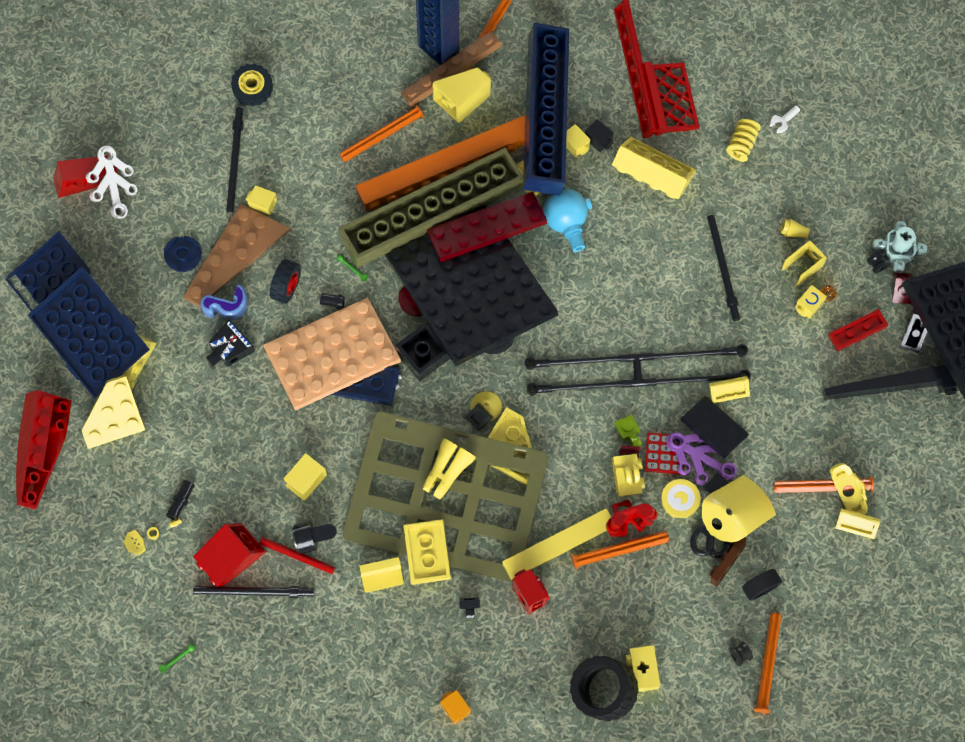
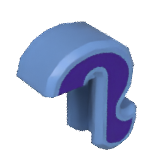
M238 284L233 301L206 295L201 299L200 305L204 315L214 318L215 313L218 312L223 319L237 320L243 316L247 309L248 297L244 287Z

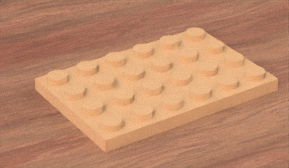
M368 297L263 345L295 411L385 370L384 368L401 362Z

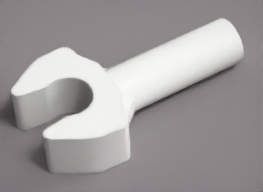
M795 105L782 117L774 115L771 119L770 127L775 123H780L781 126L777 129L776 133L785 132L788 129L787 122L800 112V108Z

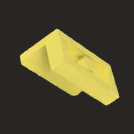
M399 557L359 566L365 592L404 584Z

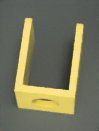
M810 240L789 256L782 267L785 270L805 253L816 262L799 277L798 286L822 268L827 259Z
M305 453L284 477V481L287 483L286 487L302 500H306L327 476L326 469Z

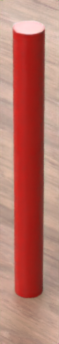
M265 537L261 538L260 545L333 575L336 569L332 565L308 555L300 554L296 550Z

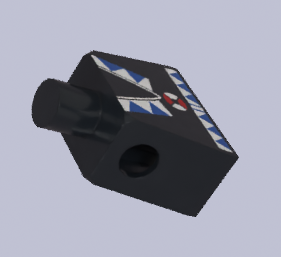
M228 320L209 341L213 352L206 357V360L212 367L221 360L229 367L252 354L254 347L231 320Z

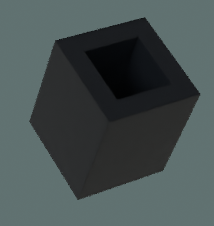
M598 119L585 131V134L590 138V144L599 152L604 148L606 150L609 149L614 142V132Z

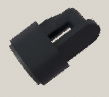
M308 521L295 524L292 527L294 544L297 552L300 554L316 551L318 549L317 542L332 539L337 534V529L332 524L313 528L312 522Z

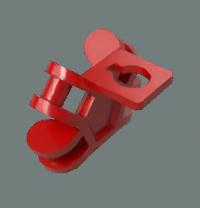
M630 500L615 503L611 506L614 514L606 522V529L611 537H625L628 524L632 523L641 532L645 530L647 525L651 526L654 523V520L658 517V512L647 503L634 507ZM621 506L628 507V509L618 511V508Z

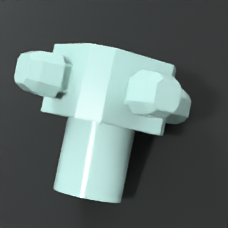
M903 221L896 223L895 229L887 234L885 240L875 239L872 247L875 251L884 250L886 260L893 262L895 273H902L905 269V264L912 261L915 254L925 255L927 253V245L923 243L916 244L915 232L911 228L906 227V223Z

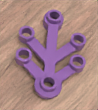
M675 432L667 437L666 444L670 450L676 453L679 462L678 472L681 475H687L691 470V465L686 461L684 452L690 455L697 474L695 476L697 484L704 485L708 481V475L704 472L701 462L719 471L721 477L726 480L732 479L736 475L737 468L733 463L727 462L722 464L705 454L710 452L717 453L708 444L699 447H692L688 444L695 441L699 444L704 443L697 434L683 436L681 433ZM673 440L677 441L679 445H675ZM682 466H685L687 471L682 470ZM724 470H729L730 475H727ZM699 476H703L704 481H701Z

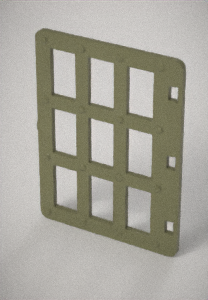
M379 412L373 420L344 526L343 536L350 542L407 556L404 526L400 539L359 529L365 506L406 516L404 525L417 523L418 520L427 522L443 519L444 526L459 530L454 551H447L449 567L513 582L502 564L465 555L470 534L474 533L512 543L509 558L526 550L548 463V456L543 451ZM396 421L407 423V429L397 428ZM455 435L468 438L466 444L454 442ZM443 438L476 457L474 461L477 463L472 482L467 483L454 480L448 491L468 495L462 517L421 508L425 495L423 485L432 469L435 453L439 452ZM383 439L424 448L419 470L379 461L378 458ZM459 448L456 450L453 456H456ZM514 450L527 453L525 459L515 457ZM488 465L529 474L525 495L520 496L484 487L483 484ZM374 473L415 482L410 504L369 495ZM437 481L434 487L437 488L440 482ZM484 499L520 508L516 530L474 521L479 500Z

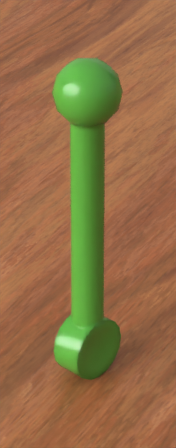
M337 255V260L339 262L342 261L346 266H348L352 271H354L358 276H360L362 281L368 280L367 274H362L361 272H359L355 267H353L349 262H347L344 259L343 255Z
M189 644L186 650L166 665H160L159 671L165 673L168 667L188 652L194 651L195 645Z

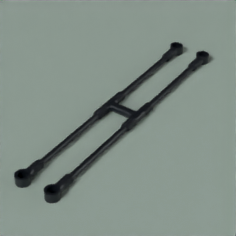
M740 344L737 347L722 348V350L660 354H621L612 357L565 360H535L530 357L525 360V367L528 370L538 367H550V365L633 361L634 379L621 380V382L560 386L530 383L527 386V393L534 396L537 393H548L557 390L620 386L627 388L656 386L657 384L729 380L742 377L741 374L743 373L748 375L749 380L751 373L745 369L740 371V373H726L725 375L642 379L640 362L657 358L720 354L723 356L738 355L743 357L747 354L748 348L746 345ZM744 348L745 352L740 353L738 349ZM532 361L534 365L528 366L527 362ZM530 387H535V388H536V391H535V392H531V391L529 390V388H530Z

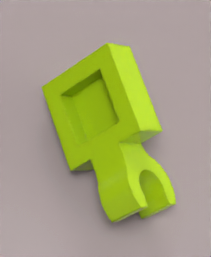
M632 415L614 422L622 441L628 439L631 446L641 447L642 443L637 436L641 431Z

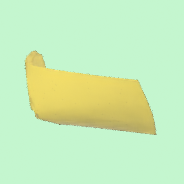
M744 475L709 494L702 504V519L710 535L726 542L741 540L776 516L774 507L765 492ZM726 509H730L732 515H728ZM714 518L721 520L722 528L720 530L713 527L712 520Z

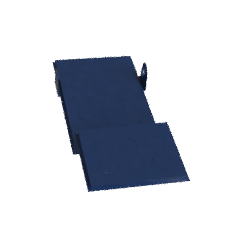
M58 231L5 279L31 312L28 316L65 361L68 370L95 399L101 394L107 380L121 376L150 349L135 332V328L140 329L131 318L125 314L122 315L89 275L91 273L89 267ZM16 275L21 281L22 286L26 287L32 298L39 305L32 310L8 280L9 278Z

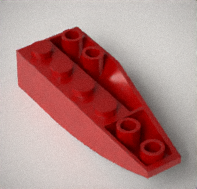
M40 390L26 393L17 448V505L34 510L37 509L66 439L72 400Z

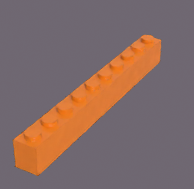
M525 115L356 185V193L365 211L377 210L380 208V205L386 202L389 204L397 200L398 197L406 196L501 149L506 148L509 154L515 152L518 147L524 146Z

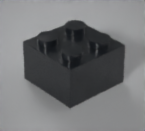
M424 323L395 345V350L400 359L419 381L450 359L427 323Z

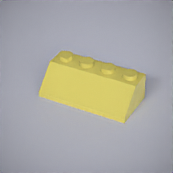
M630 137L620 146L612 164L619 172L628 173L635 180L644 181L652 189L661 190L673 199H679L696 172V169L633 137Z

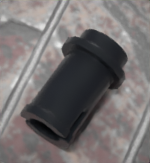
M321 293L320 305L334 306L336 309L344 307L345 297L341 294L337 296Z

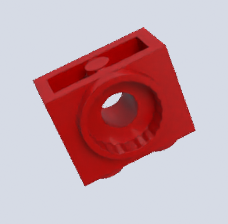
M523 569L514 575L512 588L527 614L546 605V601L550 600L548 592L540 578L534 575L531 569L528 571Z

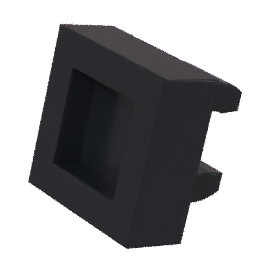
M479 597L459 598L460 609H466V618H475L474 608H480Z

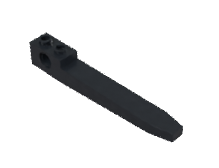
M941 365L826 388L822 393L824 400L934 386H938L939 393H945V395H953L960 390L947 366Z

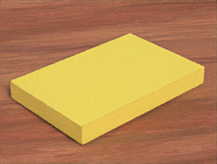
M443 519L403 525L411 585L450 580L451 574Z

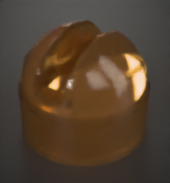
M824 285L821 288V292L829 296L826 298V302L832 301L837 297V292L833 286Z

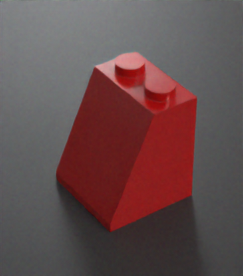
M242 523L224 524L193 558L197 561V566L208 574L210 582L219 587L226 586L263 556L266 551Z

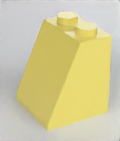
M478 67L433 83V100L458 123L483 103L491 93V78L487 72H482Z

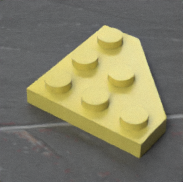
M126 374L106 381L87 421L84 423L82 433L88 449L145 430Z
M506 407L488 438L532 449L523 416ZM514 450L515 457L525 459L527 453ZM490 465L527 486L529 474Z

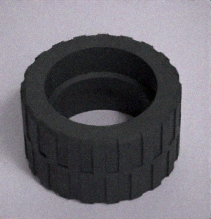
M593 656L592 658L585 659L574 670L570 680V694L573 703L583 714L604 721L618 720L626 716L637 701L638 681L634 676V672L629 669V666L621 661L608 656ZM609 669L618 676L620 683L619 694L611 705L599 708L590 699L589 686L591 680L598 672Z

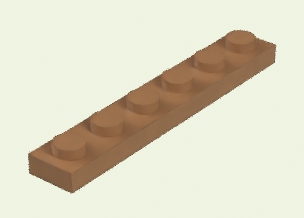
M490 31L402 91V97L412 108L433 93V83L435 81L466 71L501 47L500 40Z

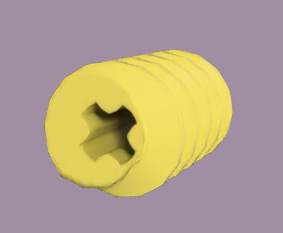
M750 119L738 121L737 127L734 130L735 133H733L726 149L732 158L741 162L748 160L747 156L751 152L749 149L753 148L752 143L755 142V137L758 136V131L761 129L760 124Z

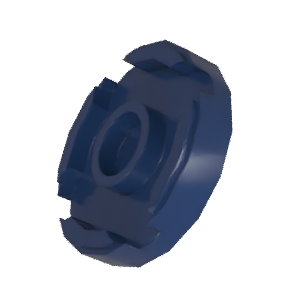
M189 236L175 237L164 248L165 262L174 271L187 272L193 270L201 261L202 251L200 245Z

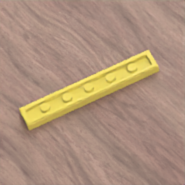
M606 508L504 560L502 564L510 579L513 580L515 578L514 575L523 569L526 571L532 570L606 532V522L611 518V515Z

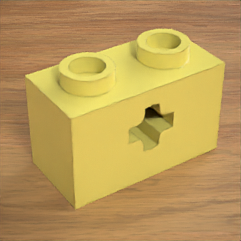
M654 645L630 648L629 655H625L626 665L631 667L635 674L634 676L638 681V692L659 689L661 685ZM642 664L643 668H647L643 674L641 670H637Z

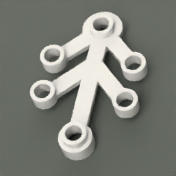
M103 146L98 150L97 157L99 161L92 172L86 174V180L89 183H95L99 180V174L105 166L106 174L97 189L90 193V199L93 202L101 201L103 193L109 185L113 204L111 215L116 219L126 217L128 209L120 202L117 184L129 196L137 193V187L115 173L113 165L120 169L121 175L124 177L132 176L134 170L130 165H126L116 158V152L112 147ZM105 152L108 154L107 159L104 157ZM125 168L129 169V174L125 173ZM91 174H93V175L95 176V179H94V180H91V178H90V175H91ZM130 186L133 188V193L129 192ZM95 193L98 194V196H99L98 199H95V197H94V194H95ZM116 208H118L120 211L119 215H117L115 212Z

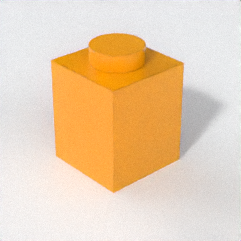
M457 690L453 693L448 691L441 697L440 706L454 725L471 713V709Z

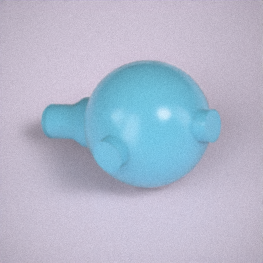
M563 188L560 195L549 194L543 204L547 225L556 232L564 233L565 238L571 244L573 252L583 250L586 246L582 238L583 230L581 226L586 221L588 210L592 209L590 199H584L579 192L570 188Z

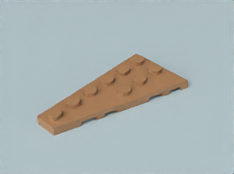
M240 204L183 298L201 307L200 302L204 296H214L269 247L286 235L290 228Z

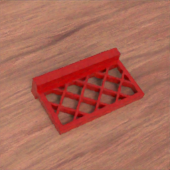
M644 62L643 65L658 126V131L654 135L659 136L663 133L699 129L700 126L684 62L654 65L651 62ZM681 68L682 75L677 77L671 73L672 69ZM654 70L662 71L665 73V76L662 79L655 75ZM667 76L676 81L673 86L664 81ZM678 83L686 89L683 94L675 89ZM660 85L669 90L666 95L659 91L658 87ZM671 92L680 97L677 103L668 98ZM682 99L689 103L690 107L688 110L678 105ZM664 101L673 106L670 112L663 108L662 103ZM675 108L684 114L681 119L672 114ZM685 116L693 119L694 125H687L682 120ZM669 117L677 124L667 127L666 120Z

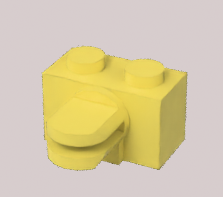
M637 454L612 457L617 497L642 494V489H645L644 478H640L639 470H642L641 458H637Z

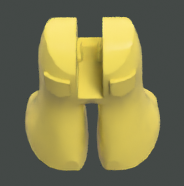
M443 438L440 444L436 461L423 485V490L429 493L435 486V483L437 481L440 482L434 493V496L438 499H441L446 494L457 476L476 458L460 447L449 468L443 474L449 460L459 448L456 444Z

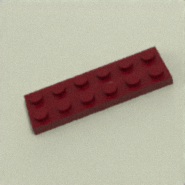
M533 192L429 228L427 233L440 262L543 226L547 224V218Z

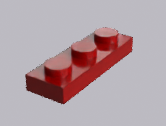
M878 309L829 333L828 337L836 351L839 352L886 329L888 323Z

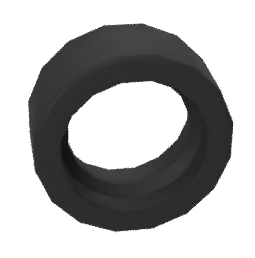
M770 569L746 582L742 589L749 601H752L774 590L783 581L776 569Z

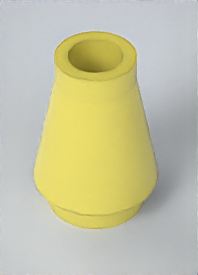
M784 219L780 229V233L784 234V237L807 239L810 228L792 219Z

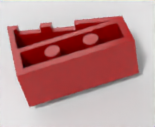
M98 157L57 161L53 181L58 198L99 186L106 174L105 166L100 172L97 182L89 183L86 180V174L92 172L99 161ZM113 165L114 172L118 174L117 167ZM93 174L90 175L91 180L95 179Z

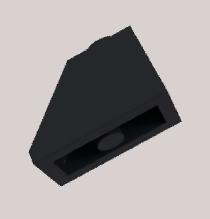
M913 308L900 347L919 353L927 330L915 308Z

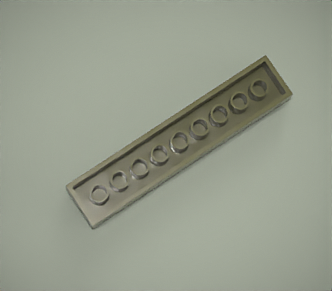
M501 149L339 227V238L356 268L391 252L394 248L407 244L410 240H415L425 235L429 228L464 216L477 208L486 206L522 188L523 175L507 149Z

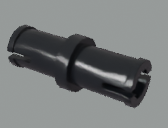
M183 480L177 495H174L172 498L173 503L166 513L168 518L174 521L178 520L183 507L188 504L187 499L195 487L193 483Z

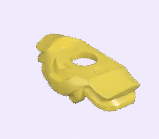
M845 463L834 465L830 469V474L845 509L865 515L868 511L864 482ZM847 485L852 486L854 489V493L849 497L843 494V488Z

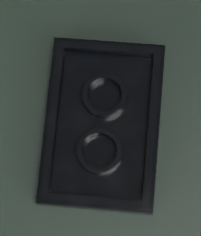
M704 396L681 418V421L724 459L749 435L748 432L707 396Z

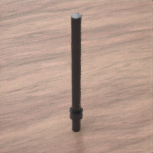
M241 107L236 108L235 120L232 123L234 133L226 212H234L240 138L244 126L242 121L243 108Z
M710 215L707 219L727 295V307L730 308L733 321L740 320L737 308L739 305L738 300L734 296L715 216Z
M194 586L193 594L290 596V598H298V596L314 597L315 589L299 588V586H290V588Z

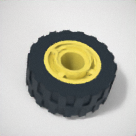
M246 64L239 67L232 76V91L234 97L240 103L246 106L261 105L270 98L273 91L272 79L268 70L264 69L263 66ZM251 83L256 84L255 87H248Z

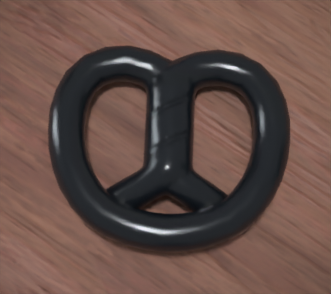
M712 523L715 529L720 530L722 526ZM701 524L693 531L690 545L696 555H710L714 558H721L724 552L729 550L730 542L724 541L723 550L715 552V537L710 535L705 524ZM700 532L707 536L705 550L698 549L696 545Z

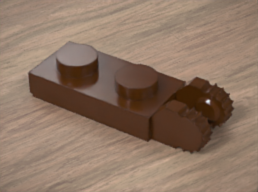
M746 537L732 542L731 550L724 552L719 567L715 565L709 574L711 576V584L714 586L720 584L744 550Z

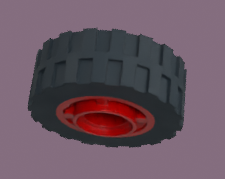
M287 259L281 261L270 285L269 296L271 299L284 304L291 300L299 283L301 275L300 264Z

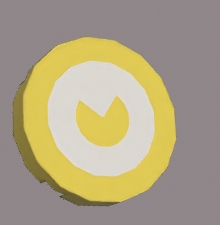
M673 480L662 491V506L673 517L687 518L693 515L700 506V492L696 485L689 480Z

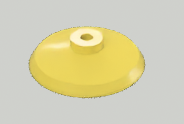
M484 391L476 394L470 404V409L472 410L477 403H481L493 416L490 421L498 418L502 412L501 399L493 392Z

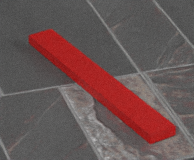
M623 0L614 8L642 137L650 138L658 131V126L629 0Z

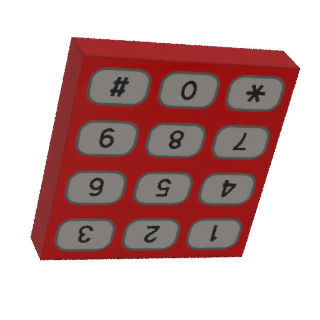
M647 432L644 472L681 475L678 472L679 462L676 453L670 450L666 444L667 437L670 434ZM673 440L675 445H679L677 441Z

